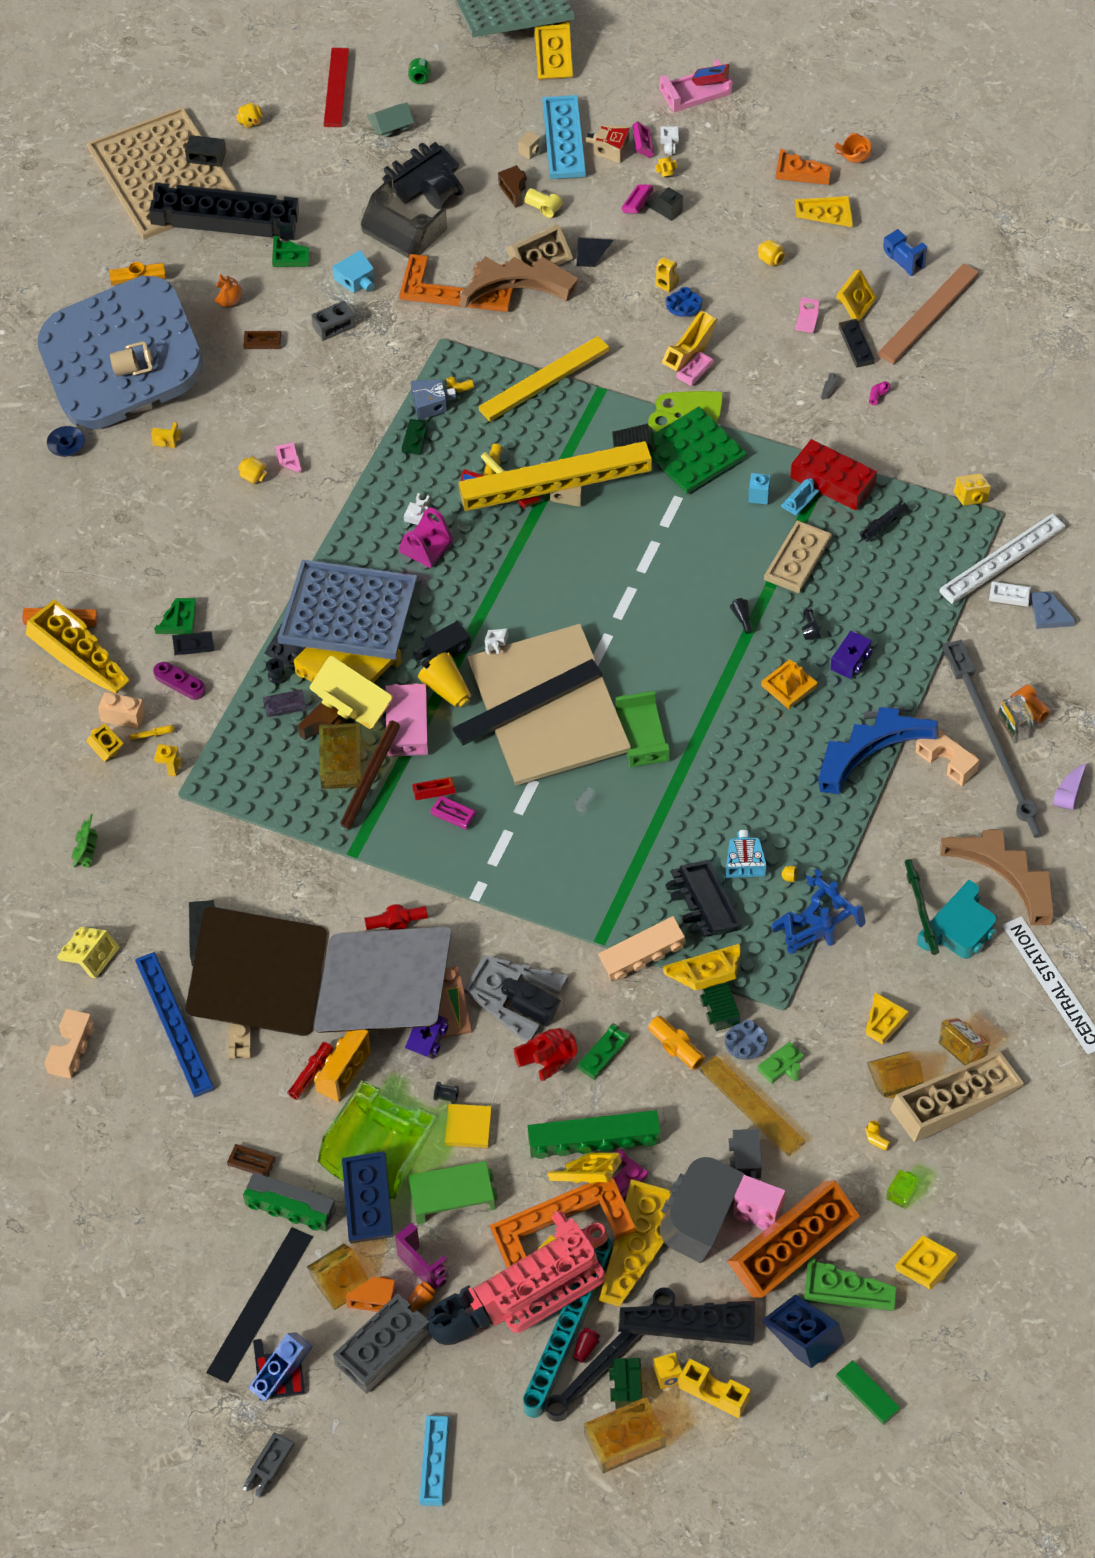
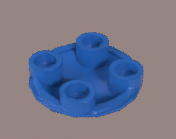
M682 287L680 291L666 297V307L670 313L676 316H691L701 309L702 298L697 293L691 291L689 287Z

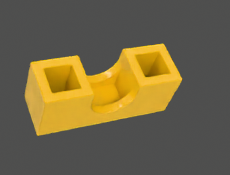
M692 1359L688 1360L679 1376V1389L740 1419L750 1401L751 1389L731 1379L728 1383L718 1381L710 1374V1368Z

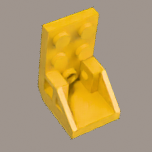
M569 21L534 27L538 80L573 78Z

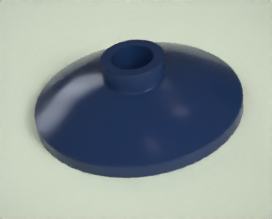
M72 426L56 428L47 438L49 451L61 457L72 456L78 453L85 443L83 433L78 428Z

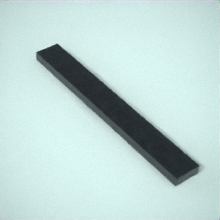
M590 659L453 727V733L462 746L602 677V671L594 660Z

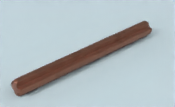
M394 720L389 721L340 822L342 827L346 829L352 827L400 728L398 722Z

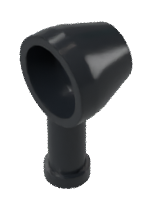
M806 608L803 614L808 623L801 628L804 639H821L817 622L813 616V610Z

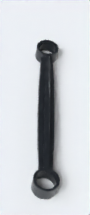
M666 1287L657 1289L653 1294V1303L650 1306H659L656 1299L663 1295L672 1299V1302L669 1304L671 1307L675 1306L674 1292ZM621 1332L561 1395H553L546 1400L545 1411L547 1417L555 1422L564 1420L568 1415V1406L613 1364V1359L619 1358L641 1334ZM553 1403H561L565 1409L559 1414H554L549 1411V1406Z

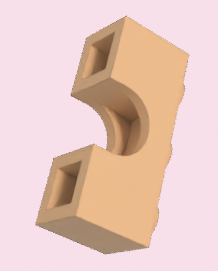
M939 730L937 739H918L916 742L915 752L928 762L932 763L938 757L950 759L946 775L961 786L978 771L979 759L976 755L969 753L958 742L947 737L941 730Z
M66 1009L59 1029L61 1036L71 1039V1041L65 1046L51 1045L44 1064L47 1073L72 1079L74 1071L77 1072L79 1069L80 1056L86 1051L88 1036H91L94 1031V1023H92L90 1014Z

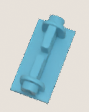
M811 478L805 479L785 500L781 507L797 516L819 492V490L814 488V480Z

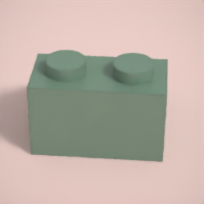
M408 102L367 115L378 135L383 134L384 137L394 134L393 130L399 128L400 131L410 128L409 124L414 123Z

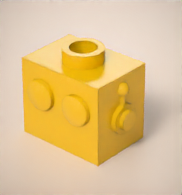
M981 473L958 476L955 482L954 494L963 506L985 503L988 501L991 486Z
M106 723L99 728H94L86 740V743L104 762L110 757H115L124 744Z

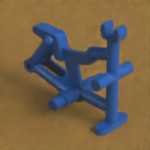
M817 869L814 870L816 878H811L809 875L806 876L807 883L810 886L817 885L819 887L811 897L812 903L800 915L788 912L772 924L774 933L785 929V941L788 945L787 951L790 954L796 953L799 948L822 937L825 938L827 945H834L835 926L850 915L855 917L856 924L859 927H863L866 922L863 907L861 905L855 907L839 894L837 882L826 883L822 879L821 871ZM825 893L832 898L834 909H840L841 906L844 908L843 911L832 919L829 909L826 907L820 910V917L814 915L819 907H821L820 899ZM806 923L813 925L797 934L794 933V927L801 928Z

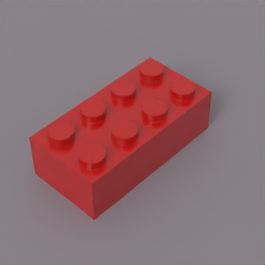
M810 439L791 463L790 478L801 484L805 479L811 478L815 482L814 488L819 490V493L856 511L876 486L877 471Z

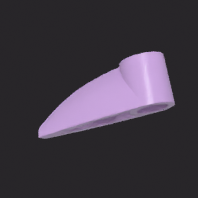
M1086 764L1078 766L1065 777L1059 788L1056 789L1053 806L1074 810Z

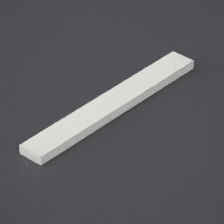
M1053 513L942 586L939 592L953 605L1062 532L1066 525Z

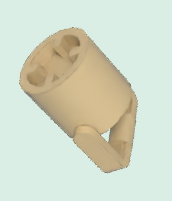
M146 342L127 345L124 350L110 353V360L116 377L130 373L134 376L153 370V358ZM143 345L144 357L149 368L139 371V364L133 347Z

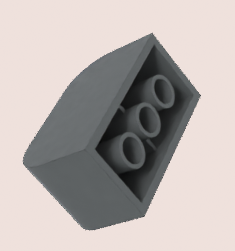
M702 1157L693 1161L684 1175L679 1174L671 1187L668 1200L665 1201L661 1212L664 1215L660 1222L659 1231L664 1243L673 1250L701 1263L714 1244L744 1173L711 1157Z

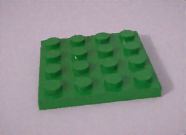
M700 406L654 433L655 451H650L652 460L686 494L694 491L747 457V453Z

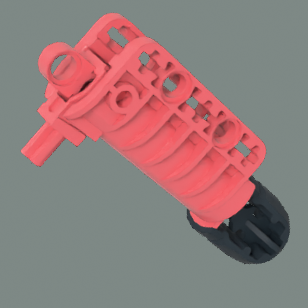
M555 1211V1215L551 1218L557 1226L555 1228L557 1233L554 1234L556 1239L477 1285L473 1290L468 1285L460 1290V1294L454 1293L437 1303L427 1316V1320L430 1321L428 1324L430 1336L439 1344L453 1345L476 1333L478 1327L484 1328L491 1324V1321L494 1326L505 1321L512 1332L520 1333L600 1286L605 1281L606 1275L596 1258L594 1249L606 1242L608 1234L605 1227L600 1223H593L581 1230L573 1219H567L563 1211ZM595 1231H602L601 1236L598 1238L591 1237ZM596 1273L598 1277L594 1278L592 1274ZM581 1283L579 1288L570 1290L572 1284ZM557 1296L559 1300L555 1301L553 1297ZM472 1306L474 1311L467 1315L465 1310ZM542 1306V1309L535 1314L531 1313V1310L534 1307ZM516 1319L520 1321L518 1325L514 1322Z

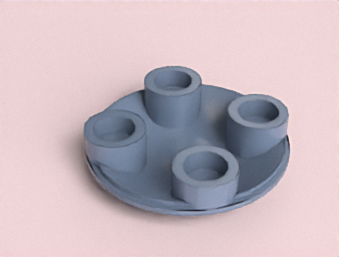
M745 1020L733 1026L725 1034V1046L728 1052L738 1059H754L765 1051L768 1044L765 1031L751 1020Z

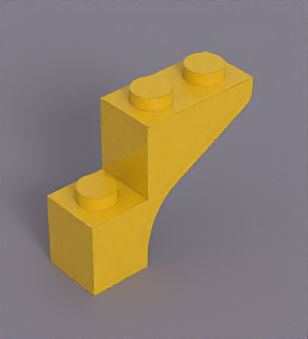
M700 311L682 338L676 344L668 346L661 363L675 371H680L691 360L694 353L698 351L704 352L718 319L705 311Z

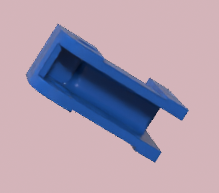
M897 229L884 237V251L889 258L898 263L910 276H913L915 264L921 269L925 268L927 246L922 242L914 248L906 242L907 236Z

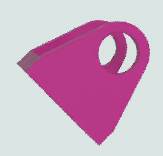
M427 508L415 529L408 531L404 535L399 546V552L432 568L453 543L452 535L443 515L434 508ZM429 513L434 514L440 522L433 520Z

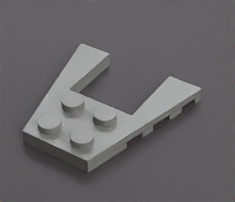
M484 955L466 984L464 992L527 1043L534 1038L540 1025L504 1008L508 997L501 992L503 981L505 978H513V980L519 981L522 977L559 995L569 975L555 974L551 970L533 969L525 964L521 966L511 964V961Z

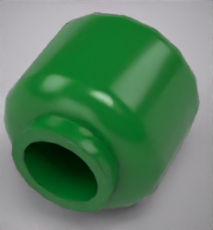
M415 58L408 67L409 79L415 84L428 82L431 75L430 63L424 58Z

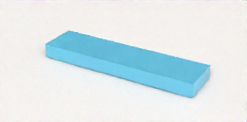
M426 1415L420 1505L443 1506L449 1416Z

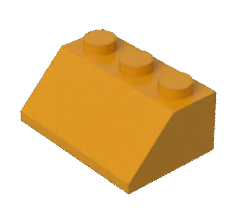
M367 1030L347 1031L345 1036L338 1040L336 1050L333 1054H329L322 1071L319 1070L314 1078L316 1092L337 1102L340 1101L371 1053L369 1032Z

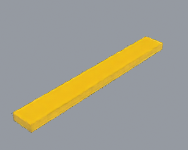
M596 336L478 406V409L491 422L607 353L609 346L599 336Z

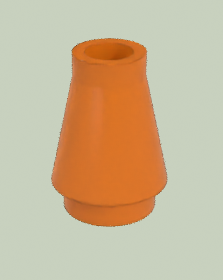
M424 1281L421 1284H417L408 1300L413 1313L431 1302L436 1294V1291Z

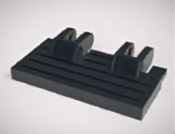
M436 141L430 145V148L425 143L419 144V149L425 156L413 148L410 152L413 157L404 162L403 166L397 160L392 162V167L398 175L390 167L386 166L384 168L386 175L382 177V180L404 204L422 193L420 181L437 175L441 165L444 163L448 164L452 171L458 169L459 163L442 145L439 146Z
M709 860L681 865L680 868L671 869L670 872L674 880L668 881L665 887L669 891L677 890L671 894L672 900H685L691 913L685 914L682 920L684 923H693L687 927L689 934L701 932L705 938L741 930L743 925Z

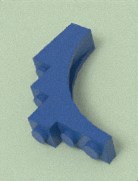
M879 707L874 726L854 724L849 743L829 741L818 779L820 792L840 794L851 772L865 758L888 745L905 740L937 739L939 734L938 721L912 718L910 716L902 717L900 716L899 709Z

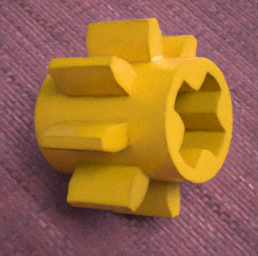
M671 156L658 159L659 164L655 165L656 173H661L662 177L675 174L674 169H678L676 160L672 161Z

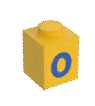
M676 1353L654 1358L653 1370L660 1390L679 1385V1376L682 1371Z

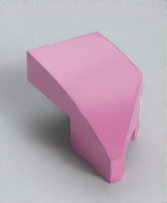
M294 442L275 446L280 466L298 473L302 472Z

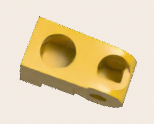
M664 256L659 260L656 268L655 286L667 292L673 289L679 281V276L676 272L677 262Z

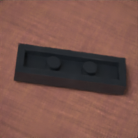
M857 319L839 322L838 328L856 368L874 364L873 354Z

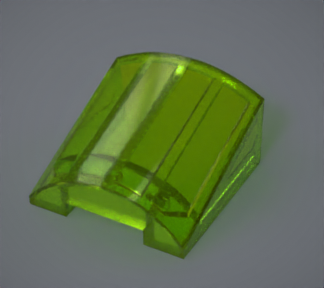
M361 1080L323 1135L317 1162L336 1178L344 1182L342 1158L385 1151L390 1199H395L437 1123L439 1116L421 1107L416 1112L380 1095L381 1088Z

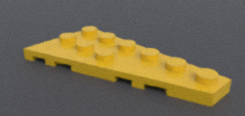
M631 1179L625 1205L635 1225L636 1232L617 1240L615 1238L599 1301L621 1307L663 1246L664 1241L661 1238L659 1226L664 1215L661 1210L665 1201L670 1196V1190Z

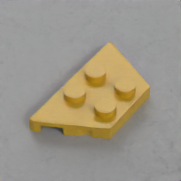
M740 944L663 966V972L666 976L695 991L736 979L741 954Z
M587 1153L576 1160L566 1163V1170H551L547 1174L550 1181L588 1182L590 1184L609 1182L622 1159L619 1153Z

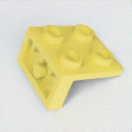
M80 927L74 932L70 941L63 946L57 958L60 961L78 963L91 978H97L120 946L106 930Z

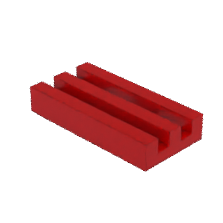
M452 777L412 784L415 800L456 793Z

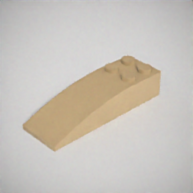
M998 1051L896 1094L890 1110L911 1139L916 1142L986 1109L1022 1087L1024 1082L1002 1053Z

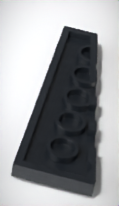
M755 1301L727 1302V1304L705 1303V1305L693 1306L692 1304H684L683 1306L673 1307L670 1305L620 1307L618 1332L752 1346L754 1343Z

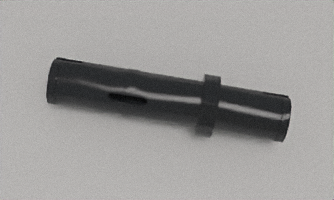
M903 501L898 502L897 505L879 519H874L870 526L860 532V537L869 542L875 535L884 532V528L908 511L907 504L903 503Z

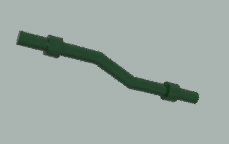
M907 859L904 862L907 870L906 876L908 883L912 885L919 916L924 929L923 936L925 942L929 945L931 954L937 955L939 953L936 942L937 935L935 930L932 929L927 914L925 899L919 883V873L915 870L913 861Z

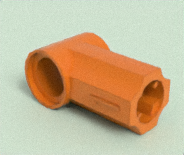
M1028 684L1010 695V700L1015 708L1019 705L1020 695L1025 698V702L1033 713V719L1037 723L1046 720L1051 710L1037 698L1035 690Z

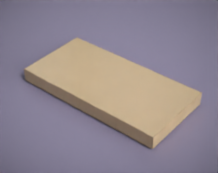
M797 520L765 573L764 580L800 594L832 539V533Z

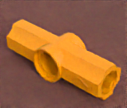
M133 262L129 267L109 270L111 285L122 284L139 276L166 278L164 263L144 265L141 262Z
M656 1016L648 1025V1030L662 1042L666 1052L673 1057L677 1056L691 1070H697L705 1061V1055L691 1043L688 1035L681 1029H675L662 1016Z

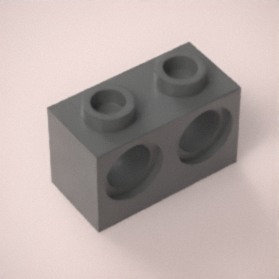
M345 301L311 314L313 328L322 341L355 328L354 314Z

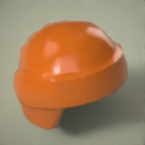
M858 133L850 134L843 145L838 142L834 145L836 154H841V156H844L852 163L864 162L872 153L870 140Z
M220 274V281L217 282L216 287L221 288V291L214 301L220 304V306L228 308L240 301L242 288L235 278L230 276L223 277Z

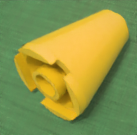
M446 652L441 653L429 661L431 665L427 670L425 667L422 668L418 678L454 707L463 708L470 702L471 694L452 656Z

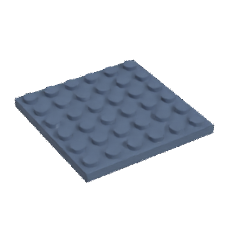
M302 560L280 628L278 643L396 660L417 583V575Z

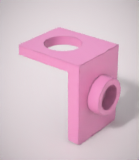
M801 297L800 312L795 330L814 333L819 312V300ZM811 303L815 307L810 309L807 308L804 304Z

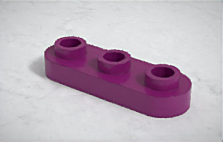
M168 662L157 663L153 668L154 677L157 681L192 700L201 699L206 693L203 681Z

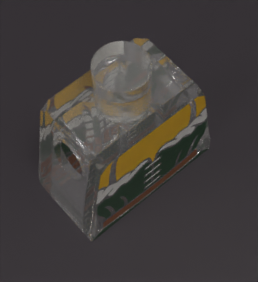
M1019 694L1004 699L997 715L1014 744L1032 738L1034 716L1025 702V698Z

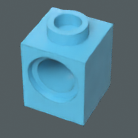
M751 473L748 503L768 504L770 475Z

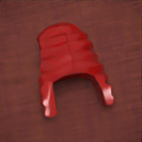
M560 1027L537 1034L526 1044L513 1048L518 1067L530 1063L544 1066V1068L538 1071L541 1081H545L547 1078L552 1077L553 1074L560 1072L565 1065H568L575 1058L578 1052L575 1036L569 1030Z

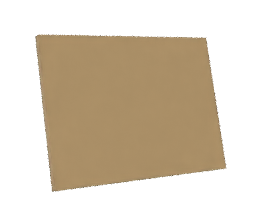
M184 107L86 143L88 150L143 240L175 228L172 227V223H166L165 226L151 225L149 210L151 200H154L155 182L170 184V188L184 185L237 191L222 167L187 163L185 148L190 135H202Z
M581 624L501 646L499 654L496 653V650H492L488 655L484 651L467 656V661L486 710L514 698L590 659H593L596 663ZM602 677L494 730L515 786L621 755L631 749Z

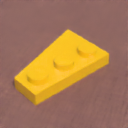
M849 196L795 199L794 201L796 218L852 227Z

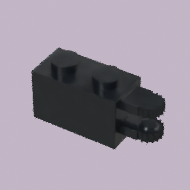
M456 621L425 638V647L416 652L415 658L417 660L426 658L422 662V666L425 668L431 665L429 661L441 653H449L454 658L466 653L471 648V636Z
M505 978L501 987L502 994L512 1000L510 1005L512 1008L546 1027L554 1017L561 1002L560 999L526 980L520 983L515 979L513 980V978Z

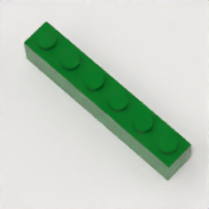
M657 1110L527 1125L531 1158L538 1159L553 1155L567 1156L571 1153L587 1154L597 1150L610 1151L614 1148L630 1149L641 1145L654 1146L660 1143L661 1134Z

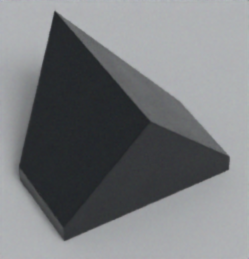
M578 237L577 266L595 267L596 262L614 240Z

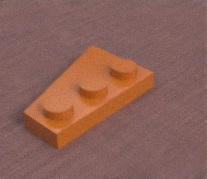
M780 148L776 179L829 185L830 166L814 160L807 161L801 159V156L794 154V156L787 154L786 150Z

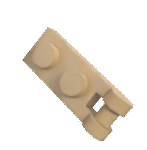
M229 1023V1059H236V1057L251 1058V1027Z

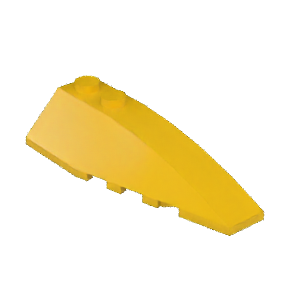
M53 599L27 621L26 635L54 658L82 677L115 694L129 683L130 680L116 662L109 658V653L105 648L102 649L98 644L94 634L91 635L87 630L86 624L57 600Z

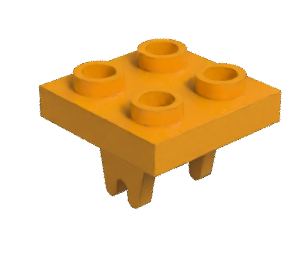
M789 659L763 679L761 686L786 708L791 709L818 687V682L808 675L802 667H799L796 662Z

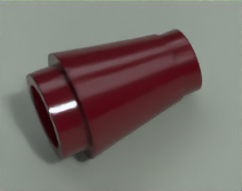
M584 1328L583 1332L579 1334L573 1359L585 1364L586 1360L599 1345L600 1335L589 1328Z

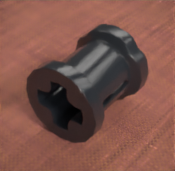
M279 658L270 659L266 664L269 672L268 679L274 684L282 683L286 678L285 671L283 670V661Z
M438 1081L435 1086L433 1100L438 1101L440 1099L456 1104L459 1086H447ZM443 1091H444V1092H449L450 1095H448V1094H443L442 1092H443Z

